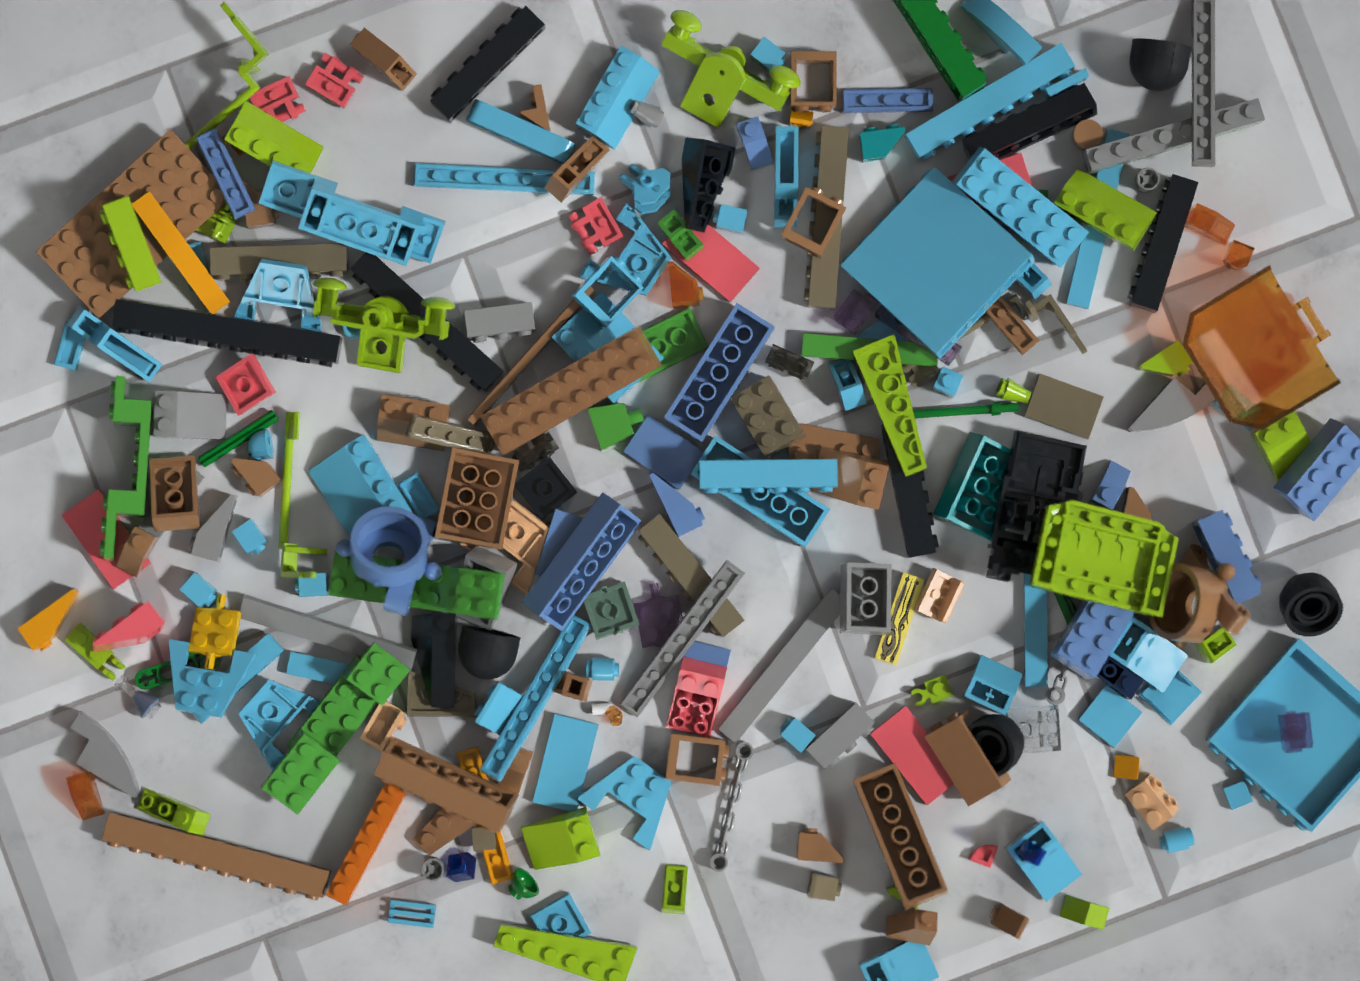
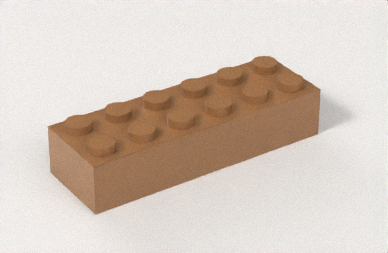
M396 737L383 751L374 773L382 782L397 785L402 791L414 793L425 802L435 803L446 812L457 813L464 820L472 823L476 822L489 832L499 833L509 819L519 796Z
M896 763L854 779V787L905 911L948 894V888Z

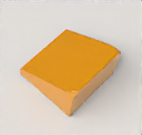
M795 109L791 110L790 126L809 129L812 127V111L795 112Z
M1115 755L1113 777L1138 780L1140 757Z

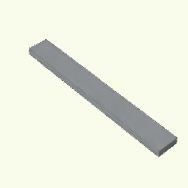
M1192 0V167H1215V0Z
M726 559L619 705L638 718L745 572Z
M833 588L829 590L718 728L735 744L840 615V594Z
M244 595L240 608L241 619L360 657L363 656L374 641L410 669L409 672L412 670L417 649L248 595Z

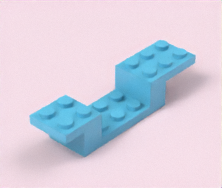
M272 161L258 204L301 218L298 229L407 266L410 257L431 264L446 221L402 206L400 215L335 193L338 185L336 182Z

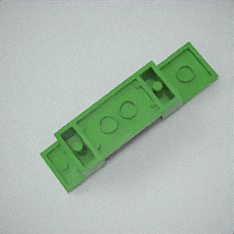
M116 376V381H111L110 395L115 398L114 404L109 406V419L113 420V424L116 426L140 427L136 428L135 444H139V451H134V466L138 467V472L133 474L132 489H136V491L108 489V495L103 496V510H107V518L102 517L101 531L105 533V540L100 541V555H104L105 561H114L117 516L145 517L152 401L125 399V376Z
M335 550L329 596L384 603L389 587H376L367 580L359 578L352 568L350 556L342 557ZM373 556L374 561L379 566L384 567L399 566L404 561ZM440 565L442 574L438 579L430 580L423 575L419 581L416 580L410 607L498 620L505 574Z
M373 641L361 658L357 655L353 658L286 746L289 751L262 784L261 789L298 815L340 760L337 755L376 704L384 705L410 669Z

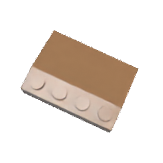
M452 447L435 539L502 550L519 460Z

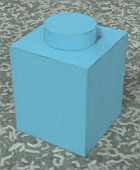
M765 37L762 38L750 54V59L768 73L773 66H783L786 62L784 60L785 52Z
M721 204L720 210L715 209L713 222L717 223L716 229L743 234L748 210Z
M942 367L932 389L953 398L964 375Z
M249 519L232 531L247 554L253 553L257 555L266 549L265 544L268 543V540L253 519Z
M195 572L179 589L200 608H203L205 605L209 607L217 598L215 593L218 590Z
M316 573V578L295 579V593H299V597L329 596L328 573Z
M795 717L792 720L788 718L780 727L782 730L780 735L800 752L816 736Z

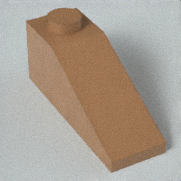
M592 135L551 176L545 189L562 203L604 158L609 149Z

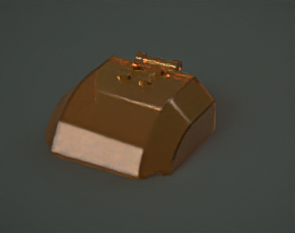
M1270 265L1191 312L1182 344L1229 422L1258 430H1264L1342 383L1336 377L1316 345L1331 336V333L1328 329L1325 330L1309 304L1311 301L1308 296L1291 305L1271 271ZM1302 308L1318 334L1316 337H1311L1296 313L1297 310Z

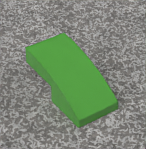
M675 209L657 222L658 226L686 261L704 248V245L692 230L685 228V221Z

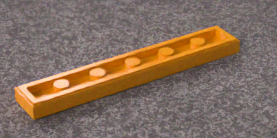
M148 191L134 201L132 206L210 314H215L230 303L229 299L151 192Z
M479 746L456 752L460 768L471 773L475 772L479 777L487 780L486 774L480 771L483 761ZM478 823L475 824V825H476V828H477V827H483L482 825H480V824H478ZM501 831L499 833L495 832L497 849L482 850L491 885L511 880L513 874Z

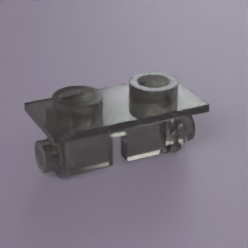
M773 344L765 363L769 364L768 367H773L782 372L785 369L788 371L787 374L801 381L802 379L807 380L814 361Z
M549 432L542 433L531 440L534 448L530 449L526 443L513 451L514 454L511 457L512 459L519 460L518 468L521 472L531 469L538 461L553 455L559 449Z

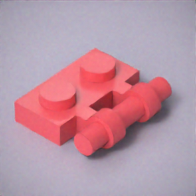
M325 53L321 61L328 64L325 70L316 65L305 85L345 109L356 91L349 83L354 80L360 84L364 76L358 73V69L353 66L348 67L340 62L338 57H332ZM335 69L345 75L342 80L332 75Z
M290 76L258 90L250 97L254 106L281 122L290 118L294 120L299 117V114L306 111L302 103L295 107L292 103L293 100L299 98V95ZM285 104L288 110L275 115L273 110Z
M602 197L582 207L586 215L585 217L580 219L576 212L568 216L572 222V229L577 231L582 240L581 245L584 249H587L590 256L598 252L594 244L599 240L605 248L624 237ZM588 223L591 224L596 233L591 237L584 227Z

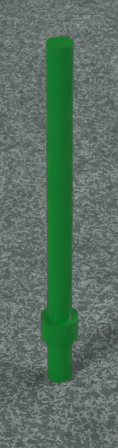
M991 402L990 405L913 410L915 419L977 414L996 416L1001 415V413L1019 412L1018 403L1000 404V402Z

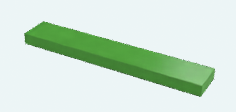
M803 333L801 357L856 361L852 353L854 350L881 339ZM896 341L902 365L937 367L938 357L923 343Z

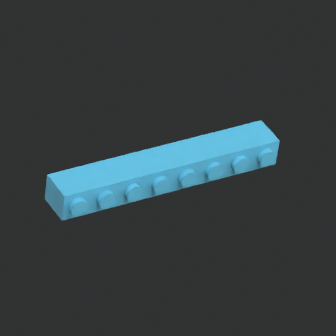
M1060 43L1029 61L1025 66L1022 65L908 132L904 138L918 160L921 158L928 160L937 154L935 150L943 146L946 149L956 143L955 138L961 135L965 138L970 133L975 132L974 127L982 123L983 126H986L994 121L995 118L993 116L1001 112L1004 115L1013 110V104L1021 101L1023 104L1033 98L1032 93L1040 89L1043 92L1047 87L1053 85L1052 82L1058 78L1063 80L1072 75L1071 70L1074 69L1075 64L1063 44Z

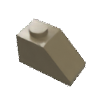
M811 872L807 896L814 899L835 901V896L840 897L842 883H838V877Z

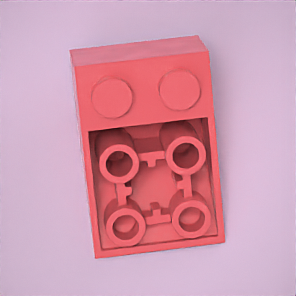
M148 601L144 604L139 602L130 610L129 616L126 618L121 616L112 623L111 630L107 633L103 630L93 638L92 650L93 652H100L144 644L164 629L165 622Z
M683 656L666 727L710 738L727 667Z

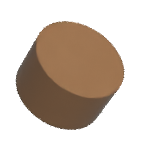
M1090 119L1079 122L1072 132L1074 145L1083 151L1098 146L1103 138L1101 126L1096 121Z

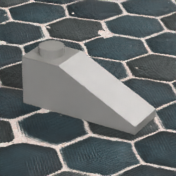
M230 495L196 533V537L192 536L189 549L192 550L191 555L216 562L221 561L237 496Z

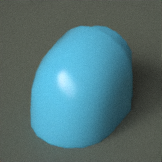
M268 429L258 431L251 436L248 442V455H251V460L258 461L273 458L272 437Z

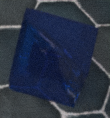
M1025 839L1018 849L1017 855L1039 866L1047 851Z
M468 852L448 855L446 876L454 882L473 880L476 858Z

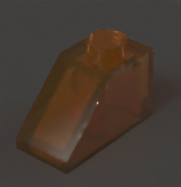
M1199 203L1193 206L1185 224L1186 228L1223 245L1227 244L1235 226L1234 223L1220 213Z
M673 261L668 262L673 309L700 306L699 301L704 300L703 288L698 287V282Z
M87 771L66 778L72 801L82 820L105 814L93 773Z

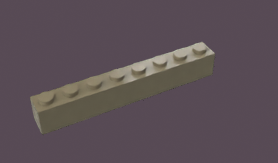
M822 126L821 132L817 131L816 145H820L819 154H815L814 167L818 168V176H813L812 186L824 192L823 196L829 199L833 196L844 202L849 128ZM812 199L811 212H815L814 221H810L809 235H813V242L821 245L838 211ZM842 217L821 258L807 252V257H811V266H806L805 278L810 280L809 289L805 288L804 302H808V308L835 310Z

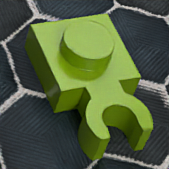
M945 674L924 682L926 689H913L910 692L911 695L915 693L921 694L922 698L919 702L915 703V706L923 705L928 698H930L933 704L953 696Z

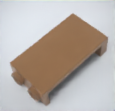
M966 710L961 714L958 711L954 712L946 718L947 722L944 724L939 721L929 728L931 732L925 736V739L966 804L970 806L1005 786L1011 781V778L1007 772L998 777L963 721L970 714Z

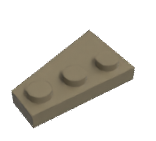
M412 671L408 672L407 717L476 718L474 716L476 712L475 693L455 687L454 708L431 707L422 675Z

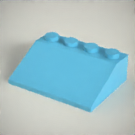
M603 292L593 300L606 314L615 307ZM582 309L559 329L552 338L576 362L636 327L621 312L607 327L603 328ZM652 345L655 354L661 362L664 357ZM643 377L611 394L608 398L616 404Z
M365 434L348 443L308 471L349 538L356 521L362 515L375 508L392 506L403 508L413 513V510Z

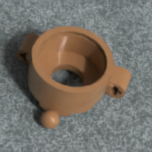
M1195 544L1189 546L1179 563L1173 564L1163 617L1149 616L1154 631L1160 637L1170 640L1179 649L1184 648L1187 643H1202L1205 637L1210 634L1217 621L1227 632L1238 635L1251 617L1250 612L1233 600L1227 592L1228 586L1226 582L1234 577V566L1230 563H1223L1218 567L1217 572L1211 570L1207 564V552ZM1196 595L1195 609L1192 614V602Z

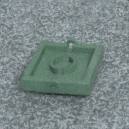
M625 582L610 587L602 586L599 588V591L590 593L584 601L597 640L613 634L615 636L618 633H623L625 630L640 626Z

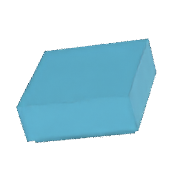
M1244 780L1222 788L1231 810L1253 802Z

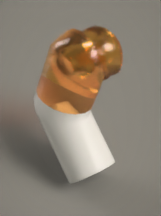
M592 704V715H606L613 726L622 724V712L614 704Z

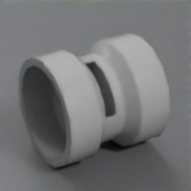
M1147 167L1136 175L1134 184L1138 191L1148 193L1157 187L1160 177L1155 169Z
M429 858L423 863L421 873L426 880L437 881L445 873V864L439 858Z

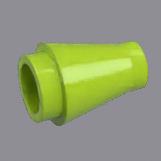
M1002 378L997 385L995 394L1003 400L1027 404L1031 391L1026 390L1009 378Z

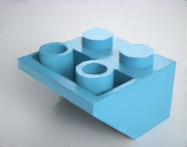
M981 655L962 696L1006 716L1023 674Z
M498 682L497 685L492 684L486 694L489 697L486 704H480L474 714L477 717L476 723L498 735L502 733L523 697L521 693L502 682Z

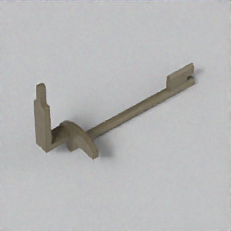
M1016 294L1005 300L1010 307L1016 305L1025 320L1029 319L1031 322L1038 320L1037 312L1043 308L1054 312L1082 354L1088 352L1051 294L1034 305L1029 300L1024 306ZM986 313L983 314L960 339L991 319ZM902 365L904 374L911 370L914 373L908 378L913 387L936 373L933 367Z

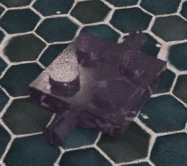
M659 583L649 584L652 598L645 602L634 604L640 624L638 627L642 648L651 646L662 647L683 619L679 595L661 596Z

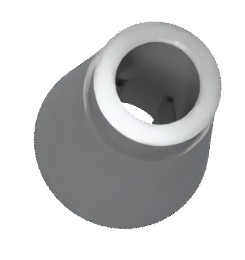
M634 100L629 107V112L648 127H658L664 116V112L660 110V107Z

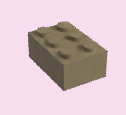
M770 375L730 398L767 459L806 437Z

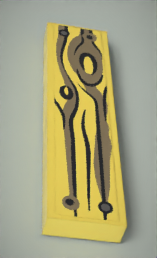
M902 573L891 607V632L882 635L875 659L897 665L915 611L914 607L919 599L925 579Z

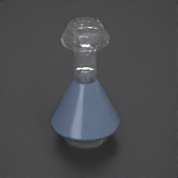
M122 675L114 684L117 687L116 691L122 689L133 698L141 718L147 716L149 719H152L162 707L159 703L160 697L139 692L127 682L129 677Z

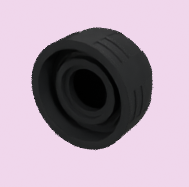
M1132 39L1129 59L1131 73L1134 79L1148 90H1169L1179 84L1184 78L1188 69L1191 47L1181 43L1157 39Z
M1314 572L1297 574L1287 581L1280 593L1279 606L1288 628L1298 635L1312 637L1324 634L1331 630L1342 616L1343 603L1337 589L1321 574Z
M464 625L462 626L458 645L460 662L467 672L477 678L495 679L501 677L511 669L516 660L520 637L497 630L490 631L481 627Z
M987 714L981 716L967 727L998 777L1017 764L1025 743L1023 733L1013 719L1000 714Z

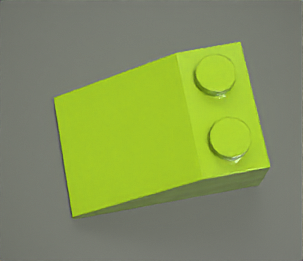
M1295 411L1250 434L1277 482L1310 443L1307 432Z
M586 807L521 827L534 870L579 863L600 856L599 846Z

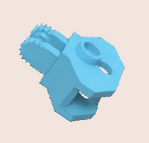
M631 164L628 170L636 178L632 179L630 176L622 173L619 176V180L631 190L637 212L640 214L656 212L670 198V172L664 168L654 170L645 168L642 170L636 165Z

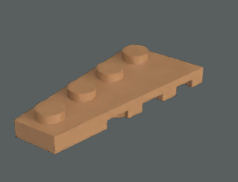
M800 424L806 437L789 446V460L818 459L820 447L880 458L879 438Z
M441 808L413 841L428 855H431L477 823L468 822L461 815L454 812H446Z

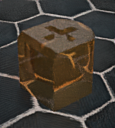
M1233 240L1227 248L1223 262L1231 270H1242L1248 266L1255 248Z

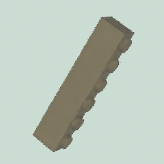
M341 243L210 248V274L213 277H217V281H228L230 276H239V280H252L261 259L307 266L310 278L321 277V273H330V277H342L343 273L349 272L348 246Z
M658 514L638 530L641 534L638 538L646 548L649 545L655 551L652 556L659 565L664 563L668 567L669 571L666 573L674 583L679 581L684 587L680 591L687 600L693 599L696 601L712 579L663 517ZM726 598L711 618L712 624L709 627L716 636L721 634L725 637L745 620Z

